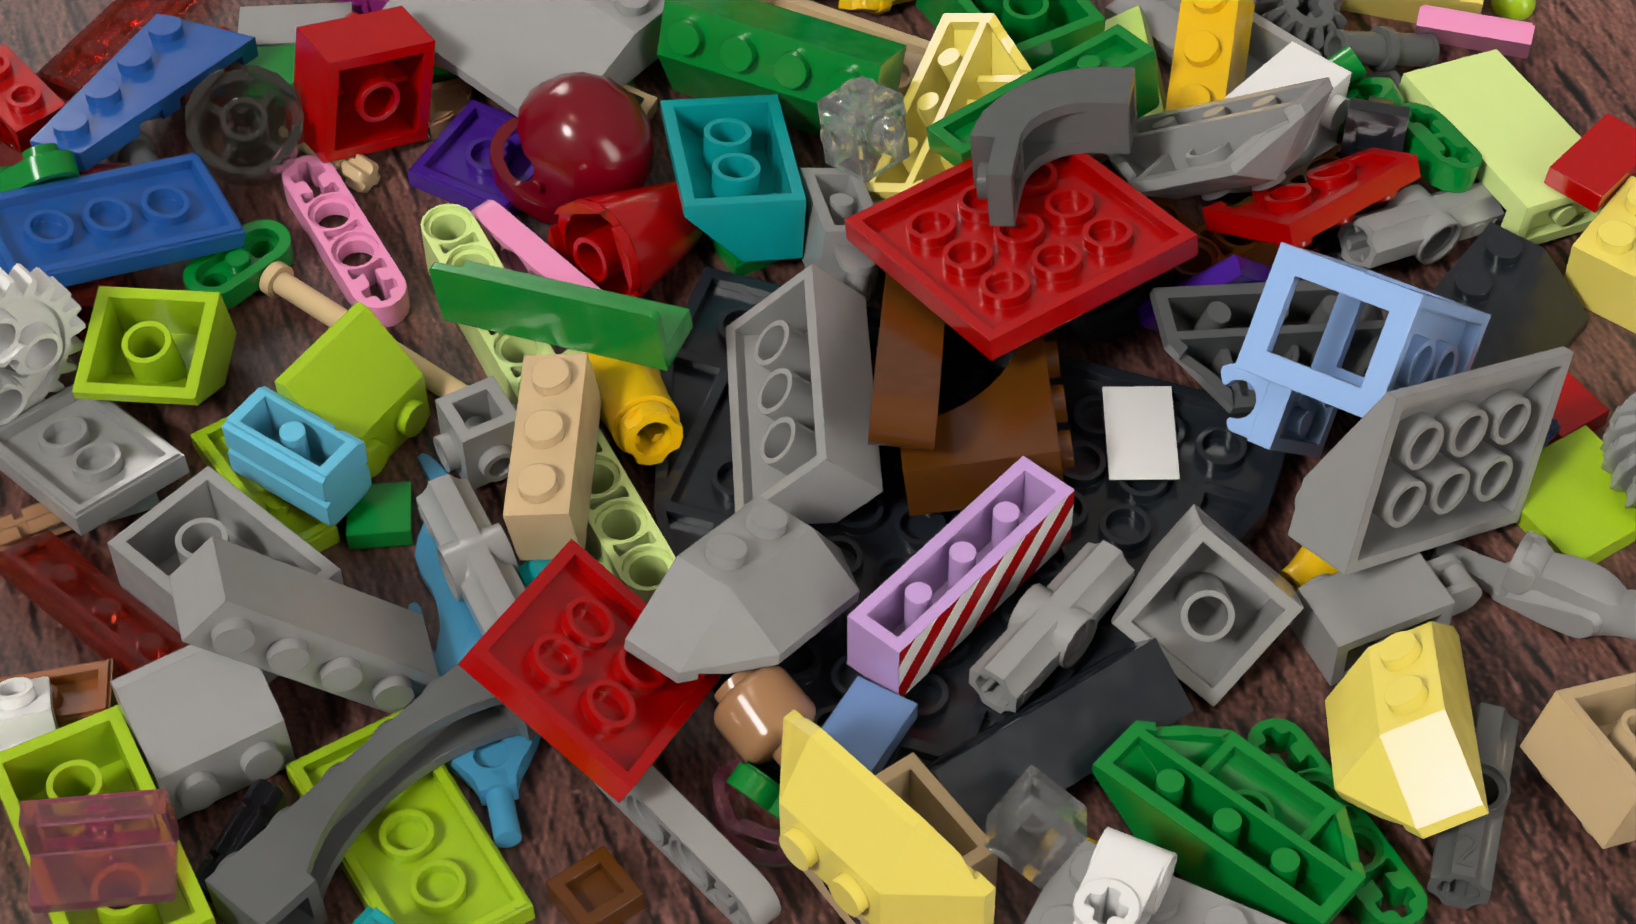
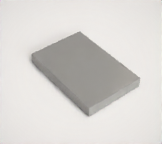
M73 385L19 414L11 422L0 426V471L42 503V505L79 535L83 536L190 472L184 454L115 402L75 399L72 394Z

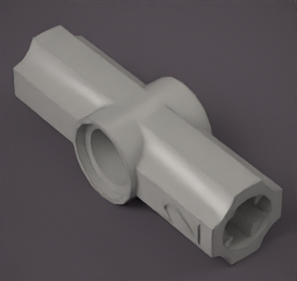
M1481 182L1473 183L1470 190L1463 193H1452L1442 190L1430 194L1419 184L1411 185L1400 191L1396 197L1389 201L1386 207L1357 215L1353 221L1341 225L1337 233L1342 248L1341 257L1346 262L1369 269L1412 255L1424 265L1432 264L1447 255L1458 241L1480 235L1490 222L1500 225L1505 213L1501 204Z
M446 474L428 481L427 488L416 497L420 517L423 519L430 537L433 538L437 546L438 560L447 584L457 602L465 601L483 636L526 587H524L519 578L520 573L514 552L499 523L491 525L467 478L459 479Z
M1104 540L1097 544L1088 542L1047 587L1037 583L1025 592L1012 612L1007 630L969 670V684L977 691L984 704L1000 714L1003 711L1016 713L1058 666L1068 669L1082 657L1094 637L1100 619L1133 583L1135 569L1128 564L1120 549Z

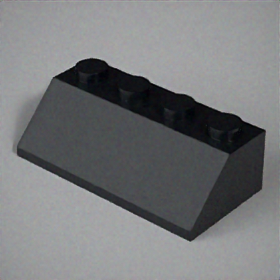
M1492 222L1431 291V293L1491 315L1470 370L1562 346L1569 348L1587 326L1589 316L1546 249ZM1367 366L1366 369L1364 370L1363 377H1364L1365 374H1366V371H1367V369H1368V366ZM1355 416V419L1357 421H1360L1362 419L1359 416Z

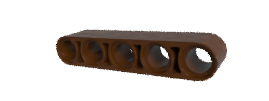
M887 273L871 400L868 445L934 451L945 322Z

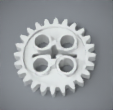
M16 263L9 275L0 267V426L11 422L19 414L44 401L49 392L57 393L64 390L66 387L58 380L60 375L75 371L78 367L68 355L82 350L84 343L75 336L86 326L77 316L81 306L71 298L72 294L53 276L49 277L40 268L36 267L29 272L19 263ZM9 364L16 372L5 369V367Z

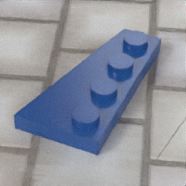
M157 13L30 140L31 147L44 143H56L59 150H71L74 154L78 170L85 173L141 135L140 124L160 117L163 119L167 118L181 108L180 98L197 86L205 91L209 90L224 80L222 73L224 68L235 61L244 66L258 57L256 39L253 36L179 19L172 15Z

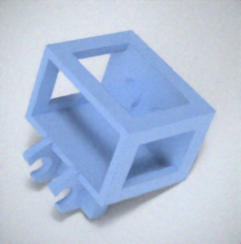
M1281 242L1237 361L1233 364L1224 365L1221 368V378L1224 385L1232 386L1236 382L1246 381L1248 389L1255 391L1256 403L1252 412L1246 417L1239 419L1229 417L1226 422L1227 427L1231 432L1248 438L1247 441L1266 449L1320 458L1338 408L1363 418L1389 391L1470 371L1491 315L1364 267ZM1300 278L1339 292L1311 367L1272 353ZM1365 303H1369L1389 311L1366 374L1363 377L1345 370L1341 366Z

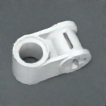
M1107 827L1098 841L1087 873L1075 894L1072 908L1074 915L1073 924H1148L1152 914L1155 915L1167 892L1175 870L1177 854Z

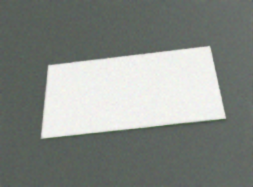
M1171 386L1102 387L1109 480H1180Z

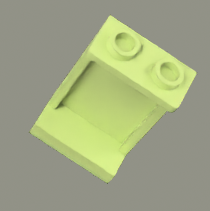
M1497 49L1403 73L1398 90L1404 98V104L1419 103L1436 109L1482 155V163L1476 178L1507 210L1501 227L1538 245L1585 231L1611 200L1610 198L1595 213L1544 183L1549 167L1572 147L1581 136Z

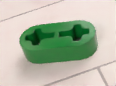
M1419 103L1400 105L1411 107L1402 152L1417 155L1420 175L1432 186L1443 191L1452 193L1469 191L1473 186L1482 163V155L1478 149L1436 109Z

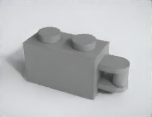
M800 168L799 175L806 197L802 258L804 266L807 268L809 265L814 264L865 296L867 303L871 299V294H875L879 266L847 240L844 219L874 205L858 168Z
M1420 552L1347 575L1341 572L1333 575L1325 573L1312 578L1304 586L1297 589V595L1304 608L1291 622V629L1328 684L1332 686L1342 680L1369 646L1384 641L1396 632L1408 631L1430 621L1450 625L1452 616L1468 610L1477 603L1482 595V590L1463 567L1456 554L1449 553L1425 561Z

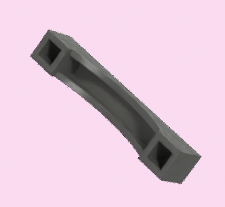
M457 663L445 675L433 679L425 687L422 694L396 717L380 724L372 737L347 759L331 766L325 772L320 782L292 806L280 810L272 818L269 825L242 849L229 854L219 863L215 872L205 879L219 920L224 924H324L329 919L323 898L335 870L359 834L394 798L432 770L468 751L519 734L531 741L538 733Z

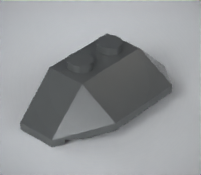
M1299 280L1272 353L1311 367L1339 292L1308 280ZM1266 282L1153 288L1149 295L1164 350L1229 414L1252 412L1256 403L1255 391L1248 389L1246 381L1236 382L1232 386L1224 385L1221 378V368L1224 365L1236 363ZM1365 303L1341 368L1363 376L1364 370L1371 361L1389 311Z

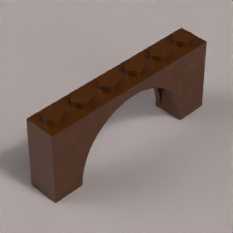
M1054 329L1016 348L1014 355L1001 375L979 395L965 404L937 416L934 451L900 448L910 516L965 509L1022 456H1025L1062 482H1064L1062 470L1075 468L1070 429L1057 431L1056 426L1058 423L1068 422L1063 384L1050 386L1049 380L1061 378L1056 340H1043L1044 335L1054 334Z

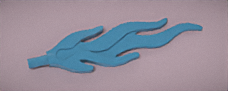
M421 453L417 457L418 464L428 481L449 474L428 454ZM424 523L417 538L415 560L422 580L431 592L438 610L440 631L436 652H432L438 675L443 676L464 658L482 637V634L465 601L457 602L454 598L438 560L437 546L433 538L430 537ZM417 602L409 604L408 610L423 615L422 608ZM521 734L500 739L468 751L444 764L474 791L479 798L481 806L488 807L494 843L500 848L513 847L522 840L514 800L519 799V788L522 779L539 746L541 739L539 734L531 741Z

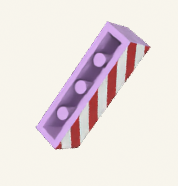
M1022 456L847 616V664L874 684L903 697L1071 539L1075 490L1025 456Z

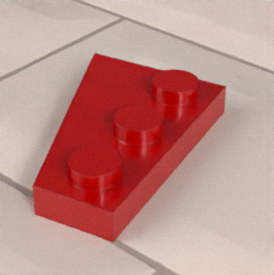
M1372 147L1308 170L1306 174L1307 183L1275 185L1261 191L1251 190L1253 202L1233 208L1228 207L1227 203L1220 201L1203 207L1202 210L1206 230L1276 244L1278 249L1281 242L1303 248L1313 242L1315 235L1330 227L1344 225L1353 221L1356 218L1357 212L1373 203H1381L1393 199L1397 196L1400 188L1419 179L1421 175L1418 157L1416 154Z

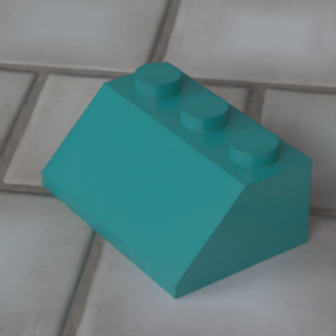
M778 94L661 100L660 112L684 217L742 262H775L781 259L803 258L806 197Z

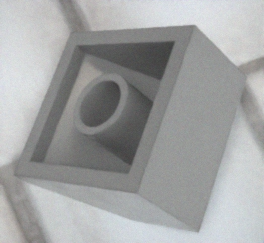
M1193 504L1151 551L1111 621L1114 626L1134 642L1156 638L1175 675L1214 707L1304 607L1293 585L1198 506Z
M188 645L110 681L118 706L171 822L194 811L203 810L215 801L251 785L258 779H268L278 771L285 769L286 764L295 760L284 718L260 668L193 645Z

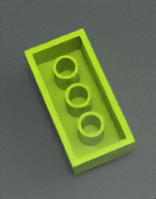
M118 705L0 752V800L52 924H216L212 911Z

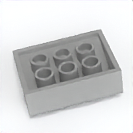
M389 0L383 9L403 6L436 40L434 55L436 62L518 118L519 107L529 92L540 83L562 73L587 72L605 76L622 87L658 59L657 50L665 0Z
M1562 346L1387 392L1304 477L1302 486L1295 497V510L1288 536L1342 574L1347 575L1519 522L1574 352Z

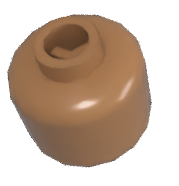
M774 665L736 672L722 684L714 695V699L719 703L714 712L716 728L740 757L754 766L764 765L774 759L781 766L783 717L788 713L796 710L804 718L812 722L815 720L816 708L813 702L781 666Z

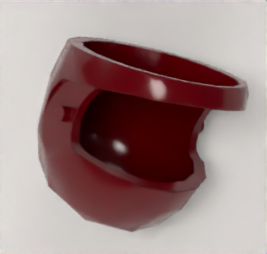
M587 72L562 73L534 87L519 107L518 118L516 116L511 118L496 131L491 141L489 164L495 184L516 208L541 223L555 225L557 224L559 214L554 213L558 207L571 200L644 187L653 169L654 146L651 123L636 97L609 77ZM517 133L524 154L534 167L533 177L527 182L518 181L513 177L504 161L505 142L509 137Z

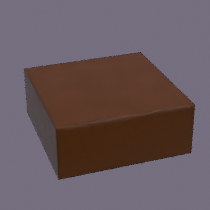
M604 845L546 881L548 898L569 924H621L645 908L644 893Z

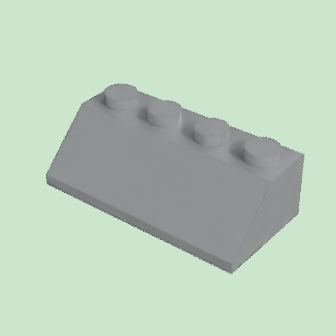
M811 264L726 327L735 513L760 495L806 524L837 523L883 492L879 445H868L873 375L866 297L814 264Z

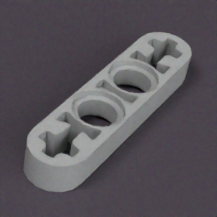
M653 765L649 767L620 803L598 786L733 924H768L780 915V901L767 879Z

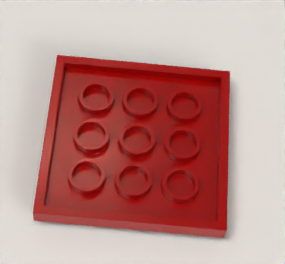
M1088 153L1060 157L1035 170L1024 185L1015 226H990L988 200H979L977 187H974L972 158L844 219L846 238L849 242L991 361L1198 255V235Z

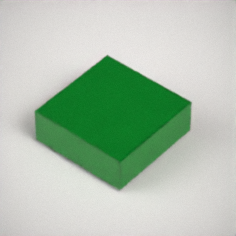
M411 481L372 484L368 493L346 514V538L349 550L413 545V490Z

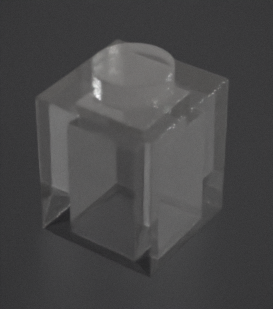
M1032 764L987 815L985 847L1040 889L1048 883L1087 838V807Z

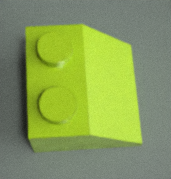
M99 286L72 389L74 398L196 406L201 404L225 385L237 333L220 292Z
M359 301L275 380L278 394L332 423L337 431L344 430L364 441L368 460L365 465L369 466L371 478L381 472L388 458L409 437L416 436L423 429L430 416L424 374L369 307Z

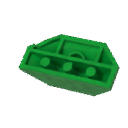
M1136 720L1093 763L1092 773L1133 835L1138 839L1176 853L1177 862L1174 871L1196 886L1287 924H1330L1365 884L1366 875L1363 865L1359 861L1356 841L1346 807L1232 730L1188 725L1156 727L1155 722Z

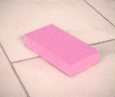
M1423 5L1419 9L1415 33H1433L1437 37L1439 44L1484 52L1497 49L1502 55L1527 59L1535 25L1524 21Z

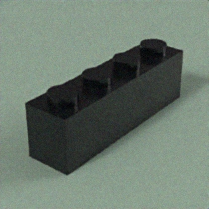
M1152 638L1123 646L1019 708L1016 713L1009 714L925 766L992 843L997 845L1014 833L1010 824L1012 821L1029 811L1033 817H1038L1061 806L1069 800L1065 789L1085 778L1087 784L1097 782L1098 780L1092 773L1093 763L1136 720L1155 722L1156 727L1174 726V722L1194 711L1157 639Z

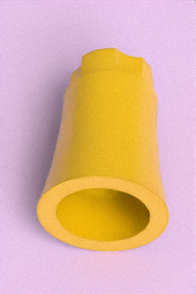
M588 353L602 398L600 419L609 430L616 445L624 452L632 454L638 464L654 465L662 463L669 453L679 449L683 439V427L680 422L679 412L662 380L660 369Z

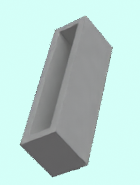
M211 536L169 576L181 640L187 644L390 714L409 705L433 679L439 677L422 614L215 536Z

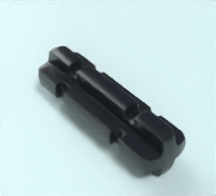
M258 779L250 785L241 800L246 806L235 809L208 852L213 856V859H205L195 873L206 900L213 903L205 879L215 872L219 863L226 856L242 849L267 827L266 825L270 823L280 810L286 807L285 791L279 785L271 784L264 779Z

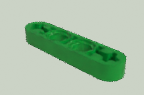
M1279 718L1262 720L1253 726L1248 734L1247 741L1263 752L1267 746H1270L1276 753L1287 750L1289 752L1287 763L1276 753L1268 755L1346 807L1356 844L1364 847L1373 859L1367 866H1363L1366 875L1365 884L1346 905L1359 924H1423L1427 911V895L1422 885L1367 813L1339 797L1334 789L1332 767L1306 733L1295 723ZM1383 877L1381 888H1379L1376 883ZM1384 898L1393 908L1404 905L1407 908L1405 916L1401 917L1395 910H1388L1383 913L1380 910L1382 899Z

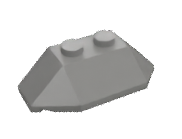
M1329 77L1143 116L1136 121L1130 154L1105 155L1121 178L1144 196L1181 199L1201 195L1202 199L1207 201L1222 197L1234 188L1250 186L1253 191L1265 190L1282 182L1286 178L1285 171L1304 153L1333 90V86Z
M759 495L676 557L625 638L624 649L676 683L698 680L699 674H730L774 666L781 663L856 603L860 590L841 549L808 524Z

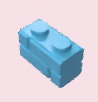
M266 386L259 387L226 419L222 426L226 446L230 447L228 455L233 471L330 527L336 525L368 493L372 486L369 466L365 465L368 460L364 441L344 430L337 431L332 423Z

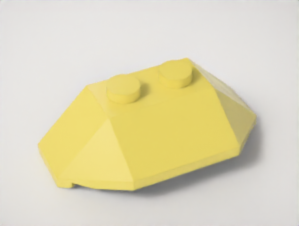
M994 13L943 14L864 181L871 199H887L954 167L929 147L926 127L1032 70Z
M1430 621L1408 631L1396 632L1384 641L1369 646L1325 699L1334 789L1339 797L1379 818L1403 825L1406 831L1422 839L1489 814L1460 637L1454 626Z
M792 710L783 717L779 792V843L784 854L793 865L802 871L811 869L829 886L832 897L841 909L853 917L861 915L870 924H994L996 887L981 873L975 872L968 866L961 854L924 818L822 728L809 719L804 718L796 710Z

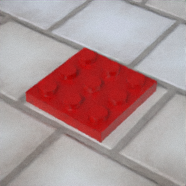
M570 539L477 641L458 665L620 803L646 773L723 674H699L698 680L676 683L624 649L625 638L647 603L573 539Z

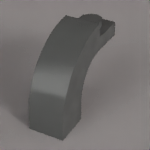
M1091 67L1049 74L1019 85L999 97L986 108L972 129L970 143L974 187H977L979 200H988L990 226H1015L1024 185L1030 175L1042 165L1057 158L1074 154H1130L1137 121L1135 68Z

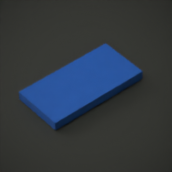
M199 152L0 193V267L8 275L16 263H19L29 272L36 267L40 268L49 277L53 276L66 287L244 247L246 232Z

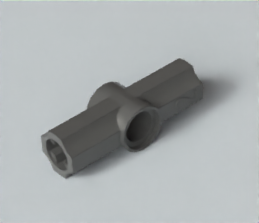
M1483 702L1475 707H1471L1489 814L1437 833L1427 891L1436 895L1443 905L1465 910L1478 904L1487 905L1490 899L1502 823L1511 793L1510 776L1519 728V720L1511 717L1505 707Z

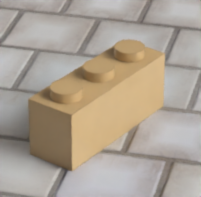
M588 353L524 355L503 510V518L519 561L552 560L570 539H573L585 550L602 403Z

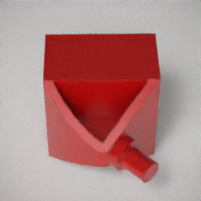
M403 6L363 14L351 12L344 18L296 27L291 127L323 163L354 157L357 154L363 155L428 140L436 40Z

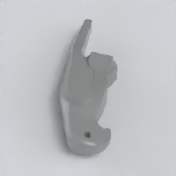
M1530 530L1523 537L1510 562L1504 563L1453 542L1436 547L1431 556V559L1449 553L1456 554L1471 578L1476 581L1482 590L1489 593L1494 601L1543 626L1577 639L1594 636H1620L1636 641V590H1627L1615 575L1592 561L1572 555L1555 553L1552 547L1547 544L1545 537Z

